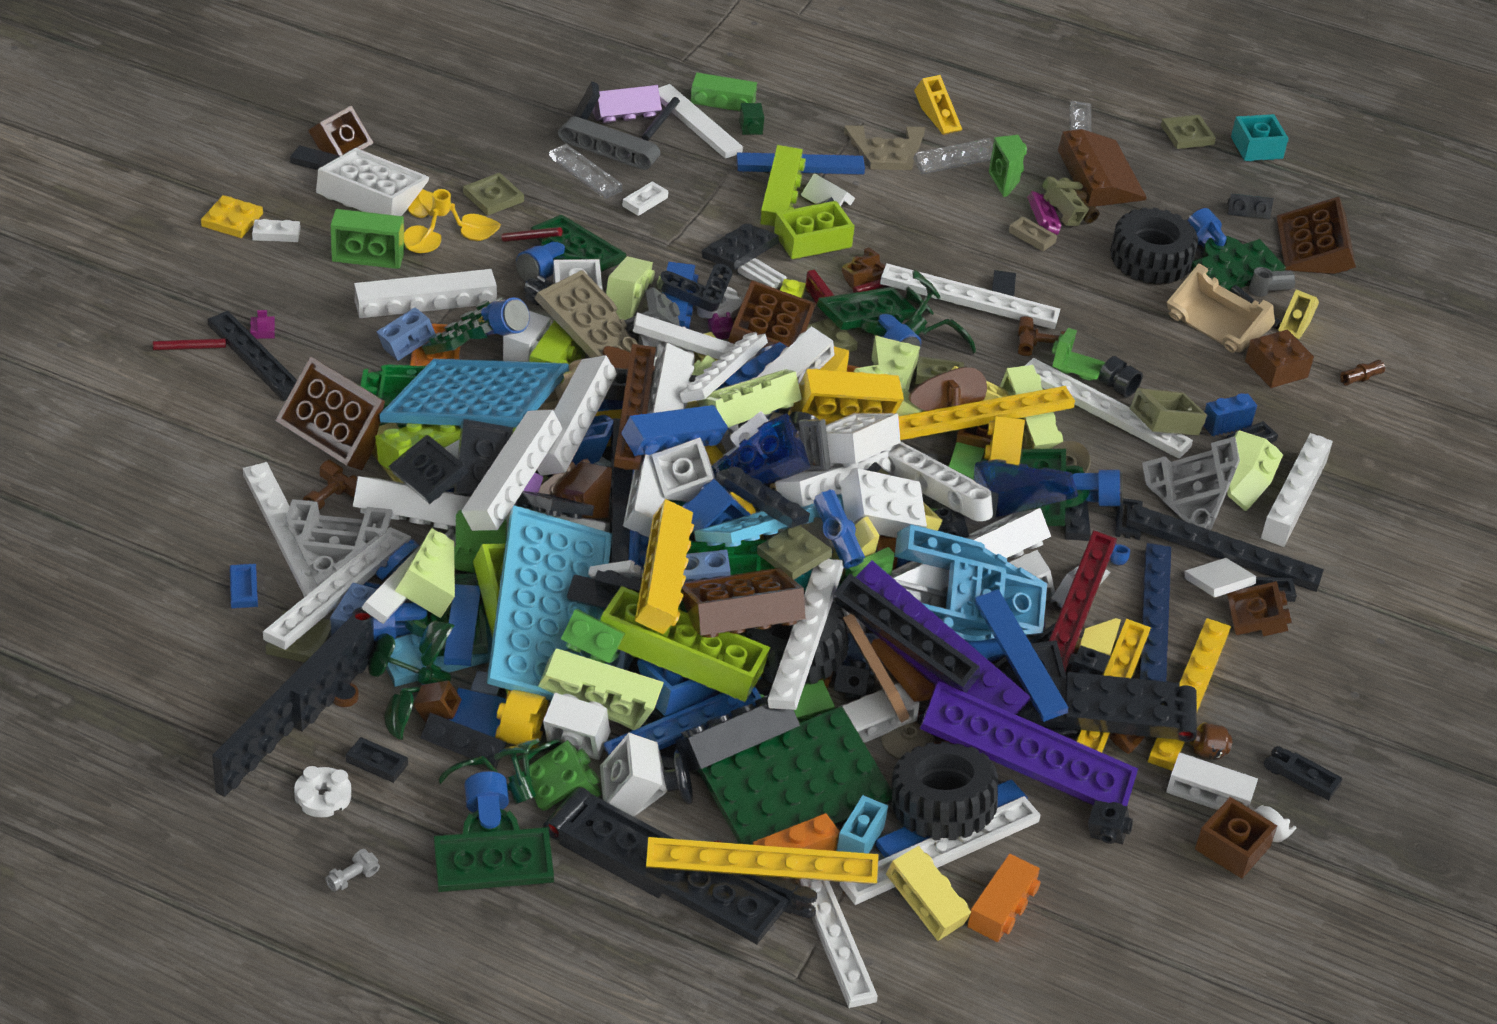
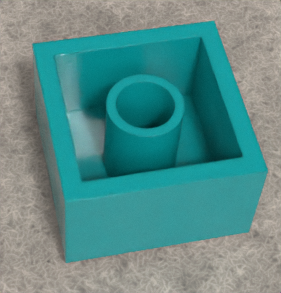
M1274 114L1235 117L1231 138L1244 161L1284 158L1289 138Z

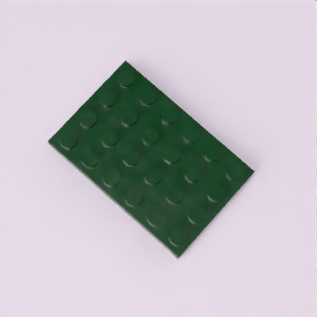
M843 706L804 721L796 728L714 764L698 769L738 844L753 845V842L825 813H827L835 826H839L848 820L862 795L885 805L892 802V790Z

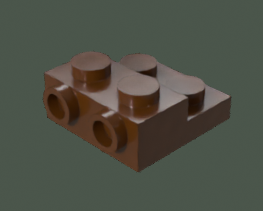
M1277 581L1227 593L1236 635L1262 630L1264 637L1288 631L1287 624L1292 623L1289 608L1283 609V606L1288 605L1285 591H1279Z

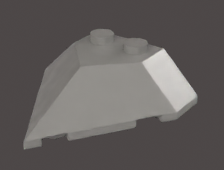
M1235 437L1211 443V451L1171 462L1164 456L1143 462L1146 485L1185 522L1211 530L1240 462Z
M292 499L286 516V522L318 587L332 574L383 536L388 530L393 512L392 509L367 507L363 519L320 515L317 502Z

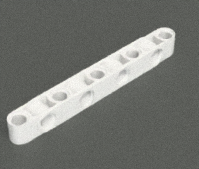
M901 441L899 444L892 446V450L888 451L891 473L896 477L920 482L923 494L975 521H986L993 516L992 497L989 489Z

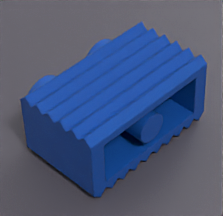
M1241 393L1226 399L1219 398L1217 401L1206 403V410L1204 412L1207 416L1203 426L1213 437L1250 427L1253 423L1257 404L1248 393Z

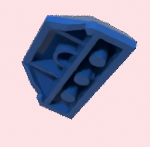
M607 415L594 417L572 459L575 465L583 459H588L593 464L600 461L613 432V419Z

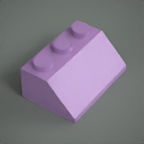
M658 85L599 91L600 97L592 112L596 120H603V123L615 122L616 118H623L624 121L634 120L636 116L642 115L644 118L656 117V114L662 110Z

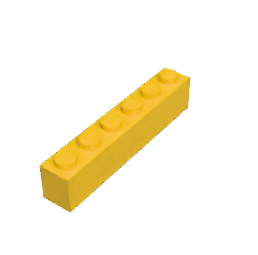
M667 499L663 501L652 518L635 616L636 622L661 634H664L670 626L674 627L680 617L678 606L683 598V594L680 592L686 579L683 573L689 560L686 558V554L691 546L689 536L694 528V524L691 523L693 512Z

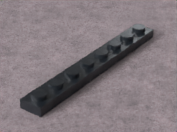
M1136 504L1133 506L1126 525L1127 527L1219 559L1227 558L1237 565L1271 577L1292 578L1295 585L1317 592L1324 569Z

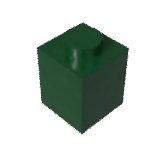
M741 103L739 122L742 135H763L765 117L762 104Z

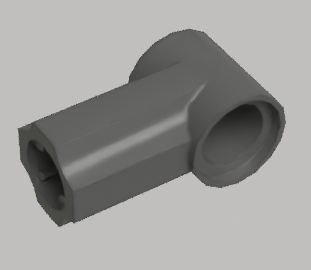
M1258 267L1254 270L1249 291L1255 296L1263 297L1268 294V291L1294 289L1295 275L1292 270L1271 271L1268 268Z

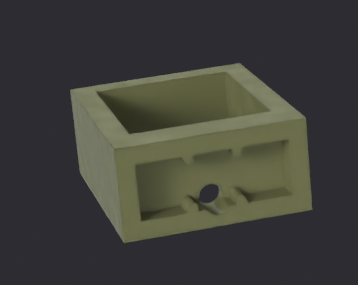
M1137 388L1130 406V410L1153 432L1199 436L1207 416L1183 392Z

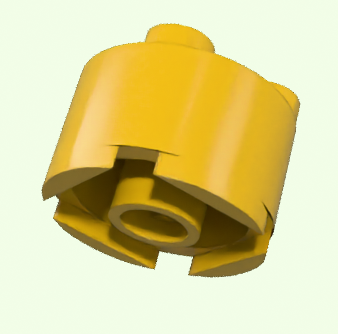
M509 690L506 704L501 703L497 711V719H500L501 722L497 728L495 738L512 745H517L530 739L539 738L540 741L544 732L540 731L549 708V700H546V697L539 694ZM539 743L531 746V748L538 746Z

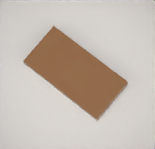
M852 614L845 616L843 619L858 649L900 722L908 720L910 715L896 687L855 616Z

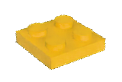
M222 195L202 217L201 226L242 238L254 225V220H258L263 215V207Z

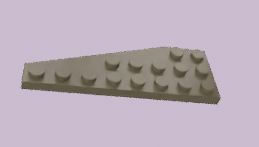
M583 270L539 291L534 298L590 358L604 356L602 351L606 346L616 347L631 353L632 344H638L635 338H631L626 331L627 324L624 319H619L615 303Z

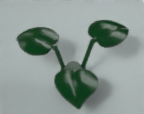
M914 269L912 271L913 279L919 280L926 287L927 296L923 300L916 291L909 286L906 287L905 299L916 302L920 306L915 314L904 324L917 335L921 332L926 335L929 331L944 324L949 325L967 340L974 354L976 347L973 339L954 320L945 319L932 326L925 327L928 322L921 316L922 313L927 309L932 315L934 314L927 302L932 295L938 299L940 295L933 284Z
M435 621L426 627L419 644V651L422 653L420 660L426 666L421 669L391 658L390 656L395 648V640L390 634H381L377 638L374 645L375 649L369 658L368 670L370 675L374 677L381 676L385 672L388 662L418 673V682L421 685L451 681L450 673L441 670V667L433 663L455 625ZM421 687L401 689L400 695L394 694L387 705L384 717L385 725L389 733L397 739L403 740L404 728L413 707L412 693L419 692Z
M539 738L530 739L516 746L503 749L494 755L495 760L509 754L511 756L516 774L508 777L510 783H507V789L511 792L515 804L536 797L531 784L529 760L536 753L553 750L561 745L560 739L547 741L534 748H531V746L539 743ZM516 753H523L520 756L516 757ZM480 756L450 766L441 774L439 783L441 785L448 775L464 766L483 764L490 771H498L484 756ZM523 759L524 771L522 772L518 760Z

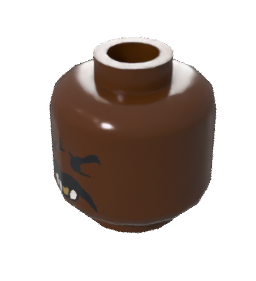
M1205 722L1197 727V738L1190 741V744L1193 746L1195 754L1199 757L1219 760L1230 752L1232 736L1224 726Z

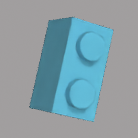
M862 795L839 833L837 851L869 853L885 827L888 806Z

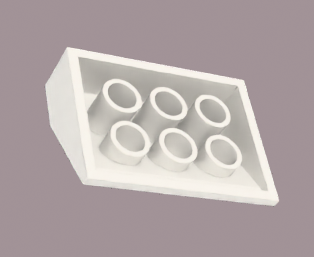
M354 148L318 169L316 193L362 212L402 216L427 184L429 177Z

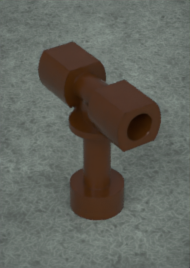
M1022 316L1018 324V354L1030 356L1032 355L1033 346H1036L1037 342L1054 344L1056 340L1058 341L1060 335L1038 333V328L1033 329V318Z
M327 460L320 466V477L327 480L328 485L319 492L314 490L303 497V500L317 502L320 510L325 506L324 500L333 493L340 495L345 492L354 498L358 477L355 475L350 477L344 475L341 466L331 460Z

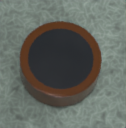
M351 683L345 690L339 688L335 692L336 697L333 703L340 707L354 705L359 699L357 686Z

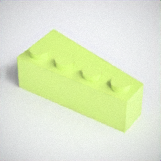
M1034 365L1007 368L1000 385L1001 388L1007 390L1010 396L1043 390L1040 375L1036 373ZM1053 412L1018 418L1025 420L1022 439L1024 449H1052L1057 444L1063 442V436L1057 429Z
M784 369L715 390L706 399L698 400L699 407L715 405L727 426L731 427L750 420L760 411L766 415L779 408L792 407L794 402L800 401L802 398L796 371Z
M556 648L547 662L538 687L553 694H571L577 697L578 700L588 703L590 701L598 702L607 708L608 719L636 730L642 726L654 710L664 682Z

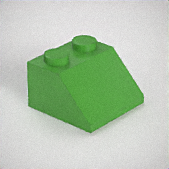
M1019 135L994 137L989 174L1003 197H1007L1020 182V176L1024 170L1023 160L1027 154V147Z

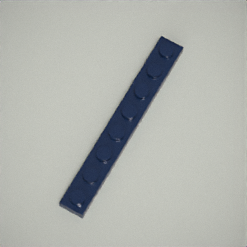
M1147 543L1145 548L1141 624L1151 628L1140 655L1139 679L1166 682L1171 571L1170 546Z

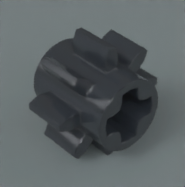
M540 275L536 279L530 278L524 286V291L527 293L525 298L538 306L539 303L534 299L539 291L551 286L552 283Z

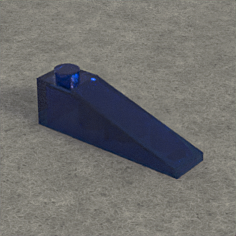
M787 413L763 423L757 428L758 432L748 440L744 439L739 443L740 447L729 456L724 455L711 466L715 479L717 472L735 466L741 468L744 473L752 478L760 480L763 484L786 479L811 468L805 446Z
M1000 459L975 463L974 481L991 492L999 494L996 517L1078 496L1074 479L1070 472L1049 468L1035 469L1022 463L1019 465L1008 464L1006 460Z

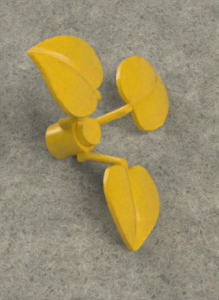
M422 189L407 210L417 218H424L428 215L433 216L429 229L421 225L409 227L404 232V244L408 250L416 253H428L437 249L441 243V235L433 232L437 215L445 216L450 210L457 225L462 227L461 234L469 240H485L492 236L500 228L501 224L479 214L464 215L462 221H460L455 210V204L451 203L449 191L438 189L432 193Z

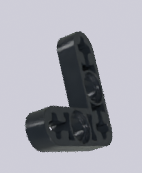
M716 264L711 271L706 286H703L676 273L663 271L659 276L657 286L661 291L706 311L714 312L718 310L733 272L724 264Z

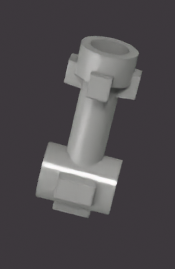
M361 849L352 858L354 864L342 871L331 870L325 878L328 887L333 892L338 889L343 890L348 887L347 881L361 872L366 877L373 876L380 868L378 859L372 852L368 853L366 849Z

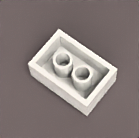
M856 469L840 482L844 512L847 519L853 521L854 524H857L864 517H869L878 534L897 538L898 531L910 524L924 528L927 527L920 482L863 469Z

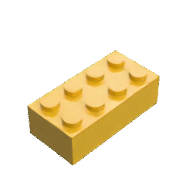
M806 369L799 383L802 400L794 402L793 408L794 412H805L818 419H825V423L830 424L853 413H896L904 397L898 375Z

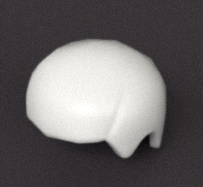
M1261 805L1255 809L1256 813L1278 825L1272 842H1282L1296 830V826L1289 827V819H1283L1271 807Z

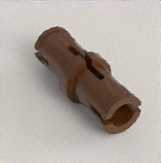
M1379 359L1368 364H1358L1354 369L1341 372V382L1347 386L1357 381H1367L1372 376L1384 373L1385 365Z

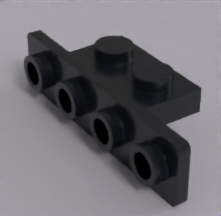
M597 570L595 579L574 575L567 599L606 609L621 586L640 593L642 578L636 576L631 578L624 577L612 570H606L605 572Z

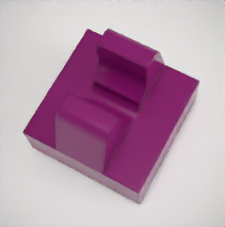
M257 310L258 317H251L250 333L256 339L275 338V316H267V310Z
M726 312V317H718V314L714 313L712 318H708L709 331L717 339L729 338L734 325L730 312Z

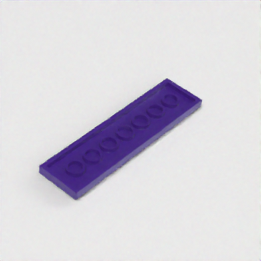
M873 560L856 576L858 580L980 666L981 675L968 690L967 694L1015 715L1030 701V696ZM869 628L934 686H936L938 681L947 684Z
M940 681L937 682L920 726L921 730L953 744H963L968 748L972 746L978 749L979 753L983 752L990 760L1092 805L1097 800L1107 803L1117 802L1127 806L1138 771L1136 767Z

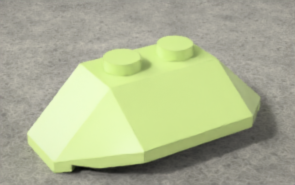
M1239 430L1235 433L1234 437L1237 442L1240 462L1228 488L1227 495L1246 511L1271 484L1283 454L1268 440Z

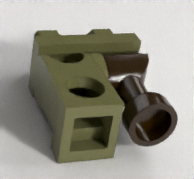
M1054 177L1046 178L1042 185L1046 191L1043 198L1049 201L1052 206H1056L1063 214L1061 221L1064 225L1079 226L1082 220L1090 224L1098 219L1100 212L1095 206L1087 204L1085 201L1087 192L1080 190L1083 187L1080 182H1072L1068 178H1062L1059 181Z

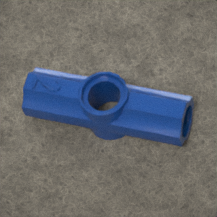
M828 490L816 495L813 502L823 522V534L828 539H831L839 559L843 561L844 568L849 569L858 566L864 562L865 556L855 536V524L847 519L834 490Z

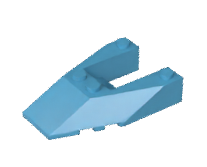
M912 524L897 532L895 557L950 570L946 609L928 604L924 605L966 642L995 639L975 605V598L998 589L1025 635L1043 633L1047 583L1022 567L1017 568L1007 562L1006 557L988 550L982 542Z

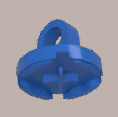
M410 539L408 543L402 545L388 558L387 565L385 567L381 566L377 570L376 576L382 582L386 580L420 545L414 539Z

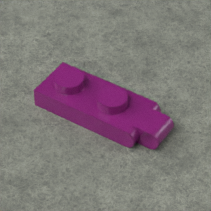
M1031 191L1027 198L1038 224L1058 235L1061 222L1054 206L1043 198V194Z

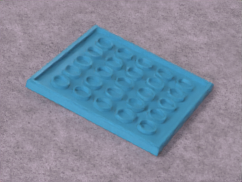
M433 359L380 413V422L461 426L462 420L468 419L517 428L527 411L538 410L564 379L563 374L569 372V364Z

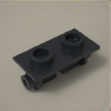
M1231 193L1227 206H1229L1228 215L1270 219L1274 198Z

